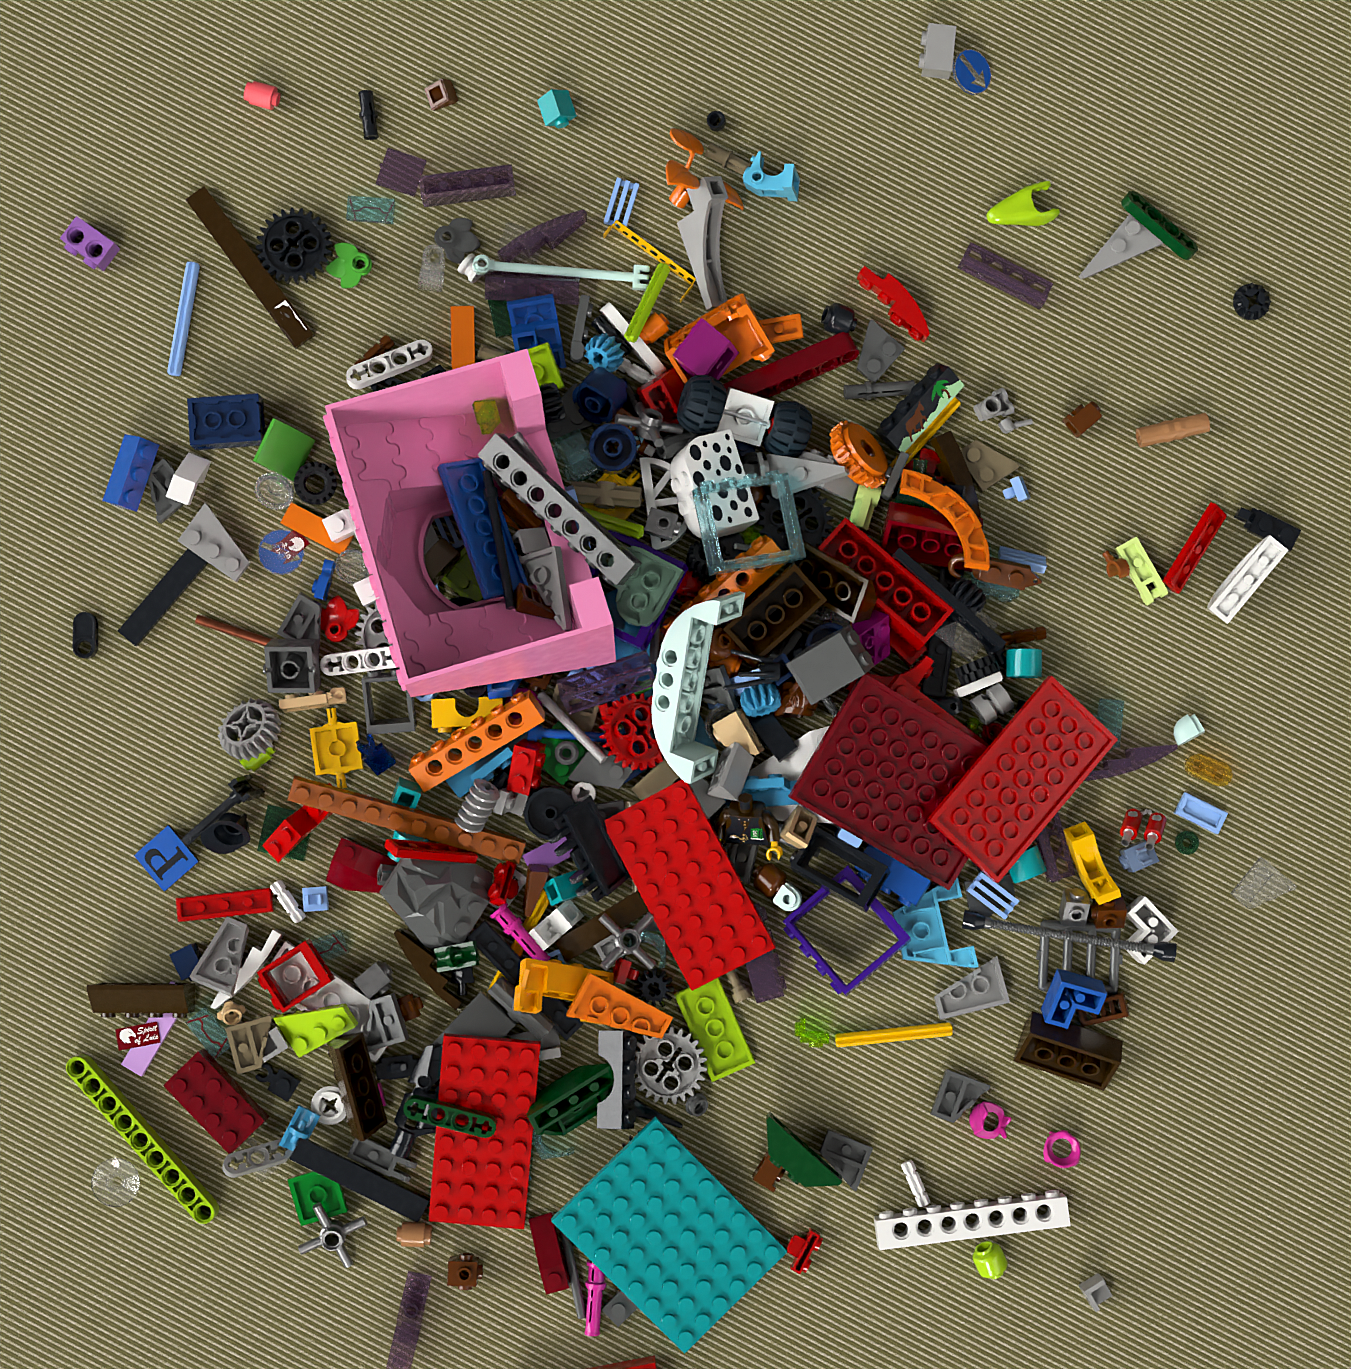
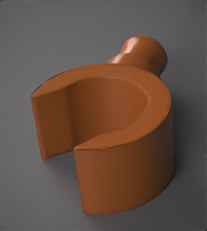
M1105 551L1102 554L1107 562L1106 570L1109 578L1119 575V579L1129 576L1130 568L1125 559H1116L1109 551Z

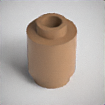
M402 1222V1227H397L396 1240L401 1242V1247H425V1245H431L432 1225H426L423 1222Z

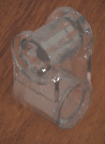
M429 245L423 251L418 280L419 290L443 291L445 255L442 248L438 245ZM437 253L439 258H436L435 262H432L430 257H433V254Z

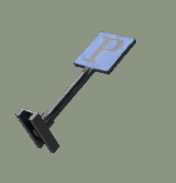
M250 774L234 778L228 784L233 790L229 794L230 796L183 838L176 833L171 825H168L134 855L164 892L200 861L191 851L189 845L201 835L205 828L215 823L236 804L257 799L265 792L262 788L258 790L252 788L248 783L253 778Z

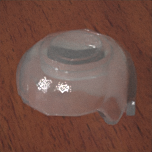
M349 548L342 551L336 558L335 569L341 580L351 584L368 577L369 572L364 563L362 550Z

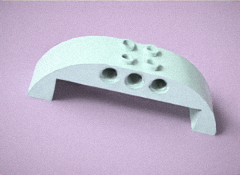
M741 591L731 592L704 601L682 612L667 630L656 662L657 673L656 679L653 682L654 692L652 698V724L655 738L667 763L684 782L689 784L714 773L716 769L719 750L696 742L695 736L714 625L742 616L745 593Z

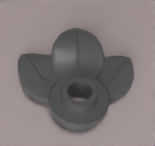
M467 218L453 219L448 226L439 227L434 235L437 246L444 249L446 257L451 262L461 264L464 260V253L473 252L481 246L478 238L469 232L472 221ZM443 234H448L450 236V240H444Z

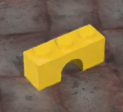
M479 697V708L474 715L464 717L459 713L457 699L455 698L431 699L432 728L438 729V733H451L452 728L465 729L471 725L470 723L479 716L485 717L491 713L490 711L499 704L504 705V698L489 700L488 697ZM498 724L490 725L492 730H500Z

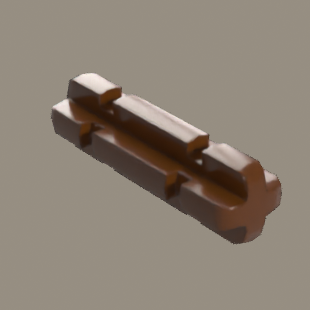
M384 335L379 340L380 343H376L363 355L364 358H360L354 365L386 353V350L389 351L395 345L394 341L389 336Z
M1042 626L1036 627L1034 630L1030 628L1013 631L1012 633H1001L1000 637L1007 642L1004 645L1006 646L1011 645L1013 642L1018 644L1034 641V639L1036 641L1043 640L1047 637L1045 627Z

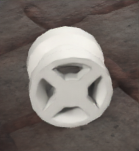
M473 253L469 254L458 267V272L465 274L471 283H475L482 276L473 271L472 265L475 264H472L476 257ZM478 261L480 267L486 266L485 263Z
M578 783L572 790L573 800L577 802L584 795H591L594 800L596 798L595 787L589 783Z

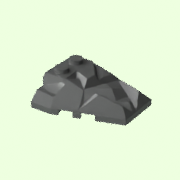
M401 858L379 893L404 920L408 928L414 932L418 940L424 946L434 951L435 948L451 946L455 943H464L490 901L487 892L492 885L493 874L472 863Z

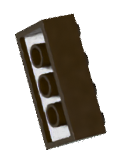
M795 537L785 569L795 562L826 597L827 601L822 604L852 623L869 620L877 601L872 580L803 539Z
M793 562L743 607L742 616L727 621L723 625V630L744 652L764 657L825 603L827 599L802 569Z
M96 983L87 985V993L93 1013H101V1017L104 1018L116 1017V1013H125L126 1018L139 1017V1013H149V1018H162L163 1013H172V1018H187V1013L195 1012V983Z
M1032 1011L1023 1027L1015 1052L1014 1062L1104 1091L1121 1064L1123 1041L1070 1024L1068 1029L1045 1023L1043 1014Z
M363 1032L340 1035L328 1042L327 1047L328 1055L334 1068V1077L340 1090V1098L345 1108L347 1124L350 1126L352 1136L361 1142L376 1133L388 1121Z

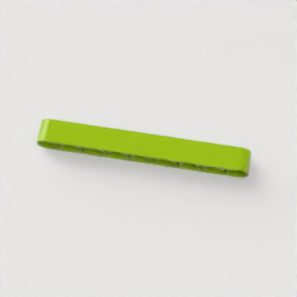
M85 1054L71 1058L66 1064V1072L194 1220L198 1223L206 1224L214 1219L219 1212L217 1201L95 1061ZM77 1060L83 1062V1072H79L76 1069L75 1064ZM93 1078L100 1082L99 1090L92 1088L91 1081ZM108 1096L113 1097L115 1099V1108H110L108 1106ZM123 1115L130 1116L132 1119L131 1126H126L123 1123ZM139 1133H144L147 1136V1144H142L138 1140ZM155 1151H160L163 1154V1162L155 1160ZM170 1169L178 1171L179 1180H173L170 1177ZM186 1187L194 1189L195 1198H189L186 1195ZM202 1205H206L210 1208V1216H205L202 1214Z

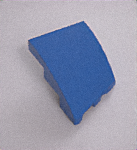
M548 294L507 301L515 352L549 342L557 365L561 368H566L554 295Z

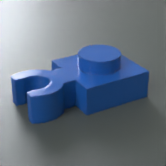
M325 559L319 579L314 580L312 593H315L314 598L317 600L327 601L333 580L332 575L336 567L334 561Z

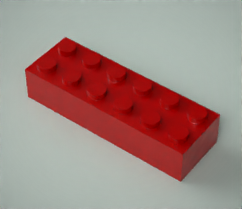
M846 517L818 547L821 551L872 580L877 595L874 609L888 614L889 627L917 651L923 647L954 611L953 608Z

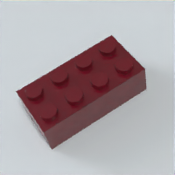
M889 503L880 538V547L889 555H892L900 547L916 562L948 567L950 559L955 554L964 553L957 532L941 512L901 503ZM977 517L982 525L981 528L983 531V518ZM958 562L955 565V569L972 572V568L964 567V562Z
M205 1049L198 1051L163 1085L228 1154L236 1151L270 1117Z

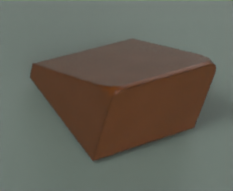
M441 78L424 89L432 111L458 102L455 89L450 80Z

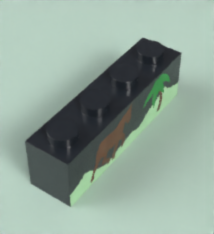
M936 363L928 369L923 379L912 387L907 397L896 405V409L881 422L880 427L875 432L892 451L897 453L901 451L906 452L965 385L949 366Z

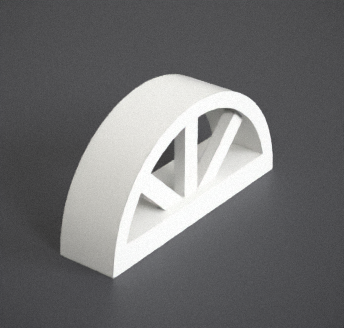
M639 458L647 517L651 507L677 505L679 503L677 497L655 500L671 479L670 463L657 458ZM650 467L666 472L654 489ZM685 520L680 527L678 536L673 535L672 541L665 540L661 542V538L650 535L652 548L661 552L675 545L686 532L687 525Z
M1271 535L1264 538L1226 577L1212 596L1207 608L1228 624L1288 552V549Z

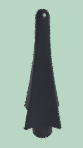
M635 1098L634 1111L636 1117L652 1120L656 1116L662 1123L677 1128L683 1127L682 1123L663 1115Z

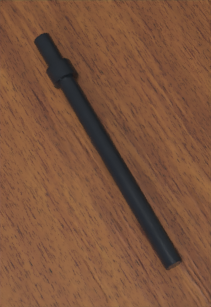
M484 470L482 471L485 487L483 495L484 500L488 504L505 605L507 610L515 609L516 605L497 504L499 496L497 488L494 487L492 472Z

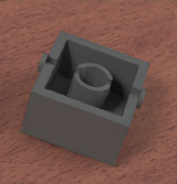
M271 639L264 646L265 664L263 665V673L267 677L268 693H315L321 685L318 639Z

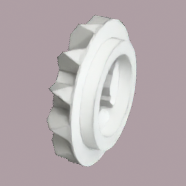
M336 1086L321 1088L314 1094L311 1101V1110L321 1115L318 1121L326 1125L337 1124L346 1117L345 1108L340 1098V1090ZM337 1098L334 1105L337 1109L335 1111L330 1109L324 1113L323 1111L327 1106L326 1099L331 1101Z

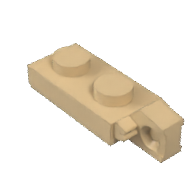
M332 688L326 694H323L322 691H316L315 693H308V696L299 697L298 694L286 695L285 699L279 700V708L284 713L344 704L347 703L345 688Z

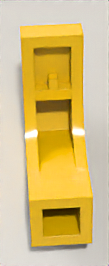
M1084 821L1063 829L1073 863L1091 899L1094 898L1101 905L1121 897L1120 889L1103 864L1095 835L1088 824Z

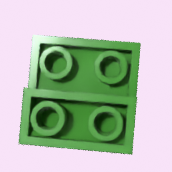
M273 418L253 461L294 482L295 474L300 467L304 466L315 440Z

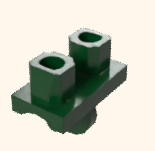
M476 941L434 949L437 958V973L479 965L480 956Z

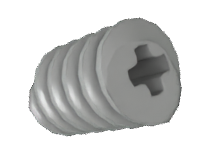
M476 778L473 781L474 786L470 787V794L466 795V801L462 803L463 809H459V817L455 818L456 824L461 829L471 833H478L483 830L484 824L487 822L492 809L496 805V801L500 797L498 789L489 781L481 778Z

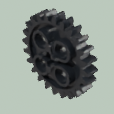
M293 207L290 209V214H286L281 209V217L273 213V222L265 220L268 228L260 227L264 236H257V240L262 243L256 246V249L262 252L258 255V258L265 260L261 265L265 269L269 268L268 273L270 276L276 273L278 281L285 277L287 284L291 282L292 278L297 285H299L300 278H303L308 283L309 275L317 279L315 273L317 270L324 273L321 265L330 264L326 256H333V253L327 249L333 247L332 241H328L332 237L331 233L325 232L328 228L325 223L320 225L322 220L319 216L313 219L314 214L312 211L308 212L305 216L303 208H300L298 214H296ZM292 226H299V231L296 234H289V229ZM316 241L317 245L311 250L306 249L308 242ZM294 243L295 245H299V247L297 249L294 247L291 248V245ZM275 244H284L282 250L273 251ZM300 258L301 263L298 266H290L293 259Z
M813 487L778 499L767 494L765 497L769 503L760 504L765 510L758 512V516L763 517V520L756 523L763 526V529L758 533L766 534L771 538L782 552L786 551L787 558L793 543H789L785 538L787 531L796 532L799 538L816 547V544L820 546L823 543L821 538L829 536L825 530L833 528V526L827 524V521L832 520L833 517L826 515V512L831 510V507L823 506L827 501L826 498L818 499L820 491L812 494ZM795 498L801 499L804 503V508L800 511L792 507V501ZM812 508L811 513L798 521V527L796 524H793L783 532H777L780 527L792 519L790 515L797 517L807 509ZM776 511L782 512L785 516V520L781 524L775 523L772 519V515ZM807 518H814L816 520L817 527L815 530L806 528L805 520Z

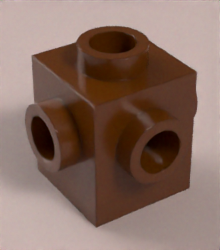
M1122 894L1121 897L1101 905L1093 898L1088 914L1089 918L1093 919L1096 929L1124 928L1127 908Z
M460 1253L459 1256H450L448 1260L447 1286H458L459 1290H471L472 1287H476L478 1279L483 1278V1264H479V1257H474L472 1253Z

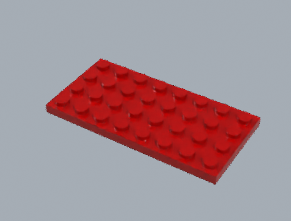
M1048 676L927 820L995 883H999L1118 739L1053 676Z
M681 779L604 820L610 839L650 914L653 915L658 929L692 991L777 947L689 783Z
M444 1033L438 1100L492 1114L496 1118L497 1127L491 1137L482 1138L436 1126L428 1221L524 1229L533 1127L526 1114L531 1104L536 1101L541 1041ZM438 1108L437 1119H442L445 1117V1111L442 1108ZM458 1114L455 1117L456 1122L460 1125H465L469 1122V1118L465 1114ZM473 1117L472 1128L475 1127L476 1117ZM484 1121V1123L481 1124L483 1126V1130H487L488 1127H491L489 1126V1121Z

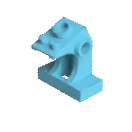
M758 151L756 157H751L752 165L751 167L748 166L743 174V183L746 189L758 196L786 197L788 201L798 202L800 178L794 164H785L782 173L770 176L763 172L764 157H762L761 151Z

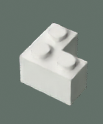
M1138 896L1126 907V916L1138 928L1126 941L1138 942V944L1168 942L1179 932L1146 896ZM1126 950L1138 963L1144 965L1153 957L1141 951Z

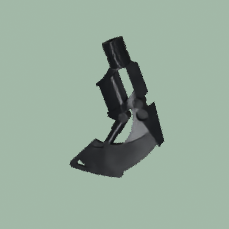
M434 1044L426 1046L407 1081L409 1083H416L413 1092L405 1093L394 1119L398 1128L389 1151L397 1157L409 1158L413 1144L418 1136L436 1133L435 1125L417 1121L415 1127L406 1125L408 1118L404 1114L403 1108L407 1098L412 1095H420L438 1100L439 1084L435 1091H430V1088L440 1079L443 1046L434 1047ZM426 1105L424 1112L425 1116H427V1112L430 1107L429 1105ZM438 1108L432 1110V1115L436 1119Z

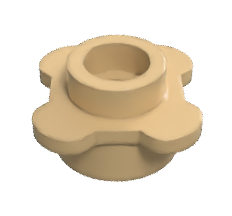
M228 1000L224 1002L223 1009L217 1013V1018L223 1020L227 1025H235L241 1021L242 1014L246 1012L245 1006L236 1005L233 1001Z

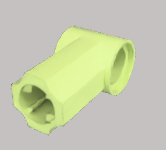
M858 485L854 494L853 501L855 502L849 520L860 530H868L874 508L877 507L881 496L882 487L871 489L870 486L867 488L866 486Z

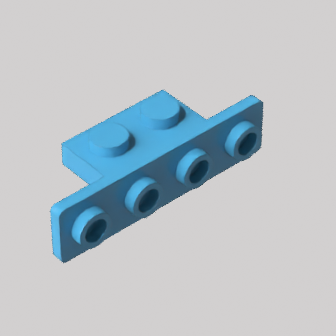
M527 732L446 779V782L454 793L461 798L469 792L471 786H474L473 781L476 778L490 781L495 777L493 773L501 767L504 770L511 765L514 745L524 738L527 739Z
M770 774L765 779H759V776H747L741 794H751L753 801H763L766 807L801 805L788 797L797 780L789 781L782 777V774ZM724 799L726 801L724 804L730 806L731 800Z

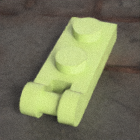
M1137 537L1115 548L1119 558L1127 561L1130 568L1129 575L1145 605L1148 606L1154 602L1155 598L1159 596L1162 598L1168 594L1164 583ZM1152 582L1154 589L1149 591L1146 585Z

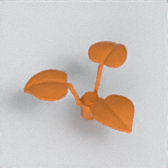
M672 128L670 130L672 140L679 147L690 153L686 167L674 160H669L666 165L667 185H677L669 196V200L675 206L683 209L690 200L687 189H698L700 187L699 180L689 172L695 153L702 155L704 148L694 135L684 130ZM723 181L728 195V199L725 202L743 211L744 206L739 194L732 186Z

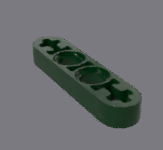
M1129 191L1122 199L1121 205L1180 258L1189 260L1198 251L1196 243L1140 194L1135 191Z
M420 1095L408 1097L403 1108L404 1114L411 1120L482 1138L491 1137L497 1127L496 1118L492 1114ZM414 1102L418 1103V1108H420L416 1112H412V1107H410ZM426 1105H429L430 1107L428 1109L427 1116H425L424 1112ZM434 1108H442L445 1111V1117L442 1119L434 1118L432 1110ZM458 1114H465L468 1116L469 1122L465 1125H460L456 1122L455 1117ZM473 1117H476L475 1127L472 1128ZM484 1121H489V1126H491L487 1130L482 1129L483 1126L481 1124Z

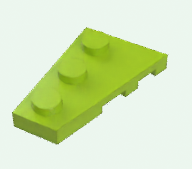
M346 1003L320 1007L317 1010L296 1011L293 1014L287 1015L278 1014L273 1018L299 1058L358 1025L356 1018Z

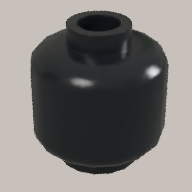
M833 303L825 307L821 316V323L825 331L836 335L841 332H853L857 325V318H855L853 308L840 303Z

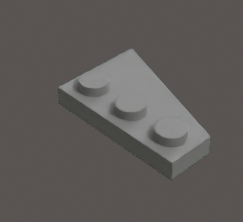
M204 503L178 539V542L235 582H238L251 564L206 503Z
M226 917L190 974L191 980L233 998L249 933L248 925Z
M997 956L934 996L940 1020L1010 1003Z

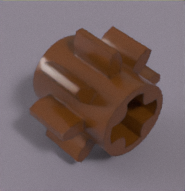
M413 993L397 999L404 1022L421 1016L419 1009L423 1008L424 1005L420 997L414 998Z

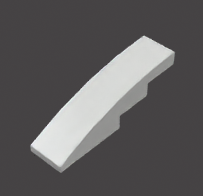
M278 929L272 930L263 948L254 946L251 949L244 965L241 964L233 996L240 992L257 975V972L261 970L283 938L284 932ZM218 992L211 1008H219L232 997Z

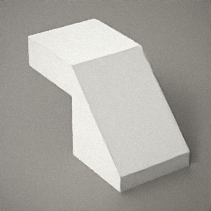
M188 452L173 475L166 497L190 505L198 483H204L211 461Z
M571 900L565 901L529 932V935L544 951L581 920L584 915Z

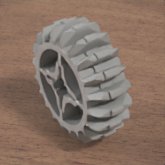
M250 698L248 702L242 700L240 706L234 705V710L227 712V718L221 719L223 725L218 727L220 731L218 738L222 748L230 756L240 761L242 759L249 761L252 757L258 759L260 753L266 754L268 747L273 748L272 742L279 740L276 734L281 732L280 725L282 722L278 712L271 704L260 699L253 700Z

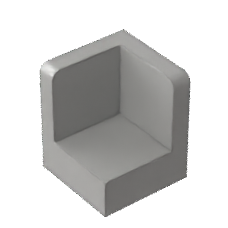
M544 527L521 529L512 536L513 543H520L524 554L534 553L550 547Z
M278 1026L268 1032L264 1052L265 1057L262 1058L264 1062L291 1046Z
M1099 1273L1078 1285L1095 1312L1100 1310L1098 1307L1100 1303L1113 1296L1106 1285V1281Z

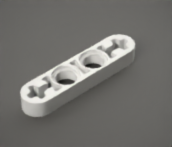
M610 302L600 309L603 317L614 329H618L619 335L633 349L632 351L652 375L657 377L667 371L661 361L640 337H638L635 343L626 341L624 334L629 324Z
M417 340L353 365L347 370V383L353 389H362L423 365L432 358V345L426 340ZM422 348L423 351H426V354L418 353V349ZM409 352H411L412 356L414 355V360H411ZM404 356L407 362L403 365H398L394 362L395 357ZM376 364H382L386 369L382 373H375L372 368ZM365 369H368L370 377H368ZM353 375L361 376V380L357 381L356 378H353Z
M389 646L331 653L324 656L320 661L322 672L329 676L396 668L392 658L387 660V656L391 655ZM372 652L377 653L380 657L378 665H374L370 660ZM351 655H354L359 661L357 668H353L349 664V657ZM341 661L342 665L333 668L328 665V662Z

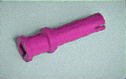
M507 902L490 915L492 919L495 918L504 928L503 932L508 935L511 934L532 959L548 961L551 958L521 925L522 919L516 917L507 907Z
M589 1259L586 1263L589 1268L588 1280L585 1281V1286L588 1289L584 1334L587 1336L600 1335L602 1292L607 1283L604 1281L605 1274Z

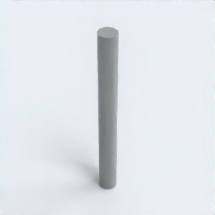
M544 691L537 696L538 700L600 763H603L608 758Z

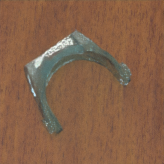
M643 931L640 934L641 942L649 943L659 951L661 961L659 962L658 969L662 970L666 964L665 940L663 936ZM630 939L629 942L627 943V945H626L627 947H631V945H632V940H631V939Z
M533 1129L532 1142L541 1160L569 1156L574 1153V1147L560 1152L549 1149L544 1144L542 1136L537 1135Z

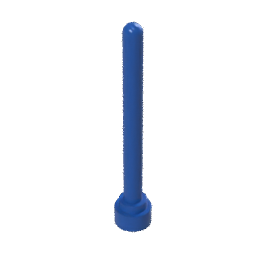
M537 725L527 732V741L537 742V739L542 740V737L577 740L569 730L543 728L542 725ZM584 732L593 742H607L606 739L599 737L605 733Z

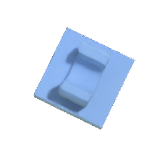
M1022 476L1010 479L1013 487L1002 491L1007 500L1017 497L1019 502L1030 499Z
M328 886L302 888L304 912L329 910Z

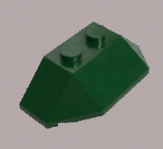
M610 1064L578 1066L538 1091L535 1103L531 1104L526 1114L537 1135L564 1136L596 1116L597 1104L604 1101L610 1095L613 1088L614 1074Z
M771 1112L767 1114L768 1155H770L769 1160L777 1168L782 1166L789 1172L787 1176L795 1184L801 1183L804 1187L839 1186L842 1183L841 1174Z

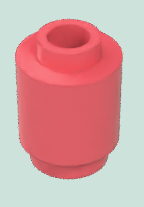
M257 81L246 84L244 100L249 101V104L269 110L279 105L281 94L278 92L277 87Z

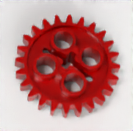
M634 693L629 694L628 698L624 695L620 697V702L615 700L612 702L613 707L605 709L609 715L601 717L606 724L599 726L600 729L605 731V734L599 737L607 740L602 747H609L611 749L607 756L616 755L614 763L623 761L622 768L631 765V770H636L638 766L640 770H645L647 765L649 768L656 766L655 762H663V754L657 740L653 739L650 735V729H653V696L645 699L644 693L639 694L637 698ZM636 710L642 713L643 718L641 721L635 715ZM619 724L623 725L625 728L624 735H622L618 730ZM637 728L640 730V732H638V736L635 733L637 731ZM633 743L639 746V754L634 752Z

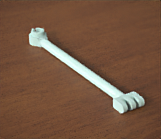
M478 255L472 262V264H475L472 265L473 271L478 275H485L489 271L628 281L632 282V290L645 291L648 284H641L640 281H649V275H643L640 272H650V266L634 265L633 272L498 262L490 260L486 255ZM484 260L486 266L480 267L478 261Z

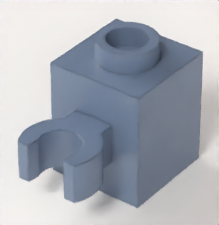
M1145 839L1119 850L1121 856L1118 858L1124 870L1136 872L1159 862L1154 848L1152 850L1145 848L1147 842Z

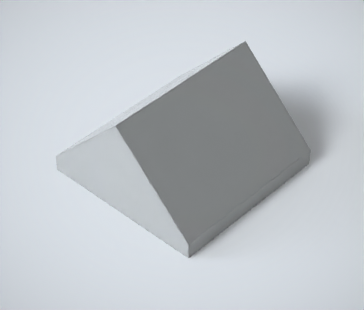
M734 742L722 751L707 790V795L738 801L754 757L739 743Z

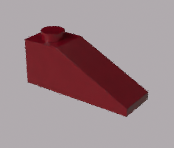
M552 1212L528 1218L546 1295L570 1288L569 1274L556 1226L551 1222Z

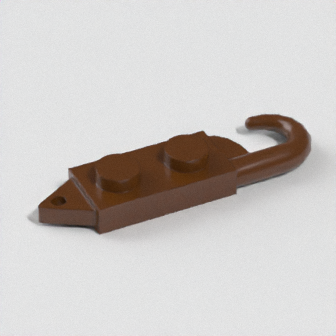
M964 553L955 554L948 563L950 574L958 579L961 578V575L955 571V565L958 562H964ZM990 557V568L988 571L972 568L974 577L979 581L1019 590H1025L1026 587L1042 583V580L1031 570L1030 565Z

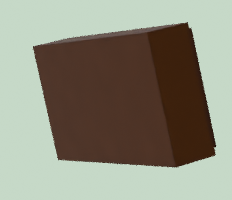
M510 488L498 499L502 511L520 529L539 528L543 522L517 498Z

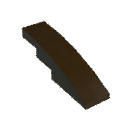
M950 430L930 441L941 460L936 467L945 483L965 486V502L971 507L976 516L981 518L978 498L971 474Z
M637 890L559 938L555 943L568 962L612 935L598 920L604 913L622 929L649 912Z
M397 929L394 932V936L419 976L440 998L454 1010H457L464 1000L445 987L450 978L442 972L437 973V968L432 965L436 956L401 929Z

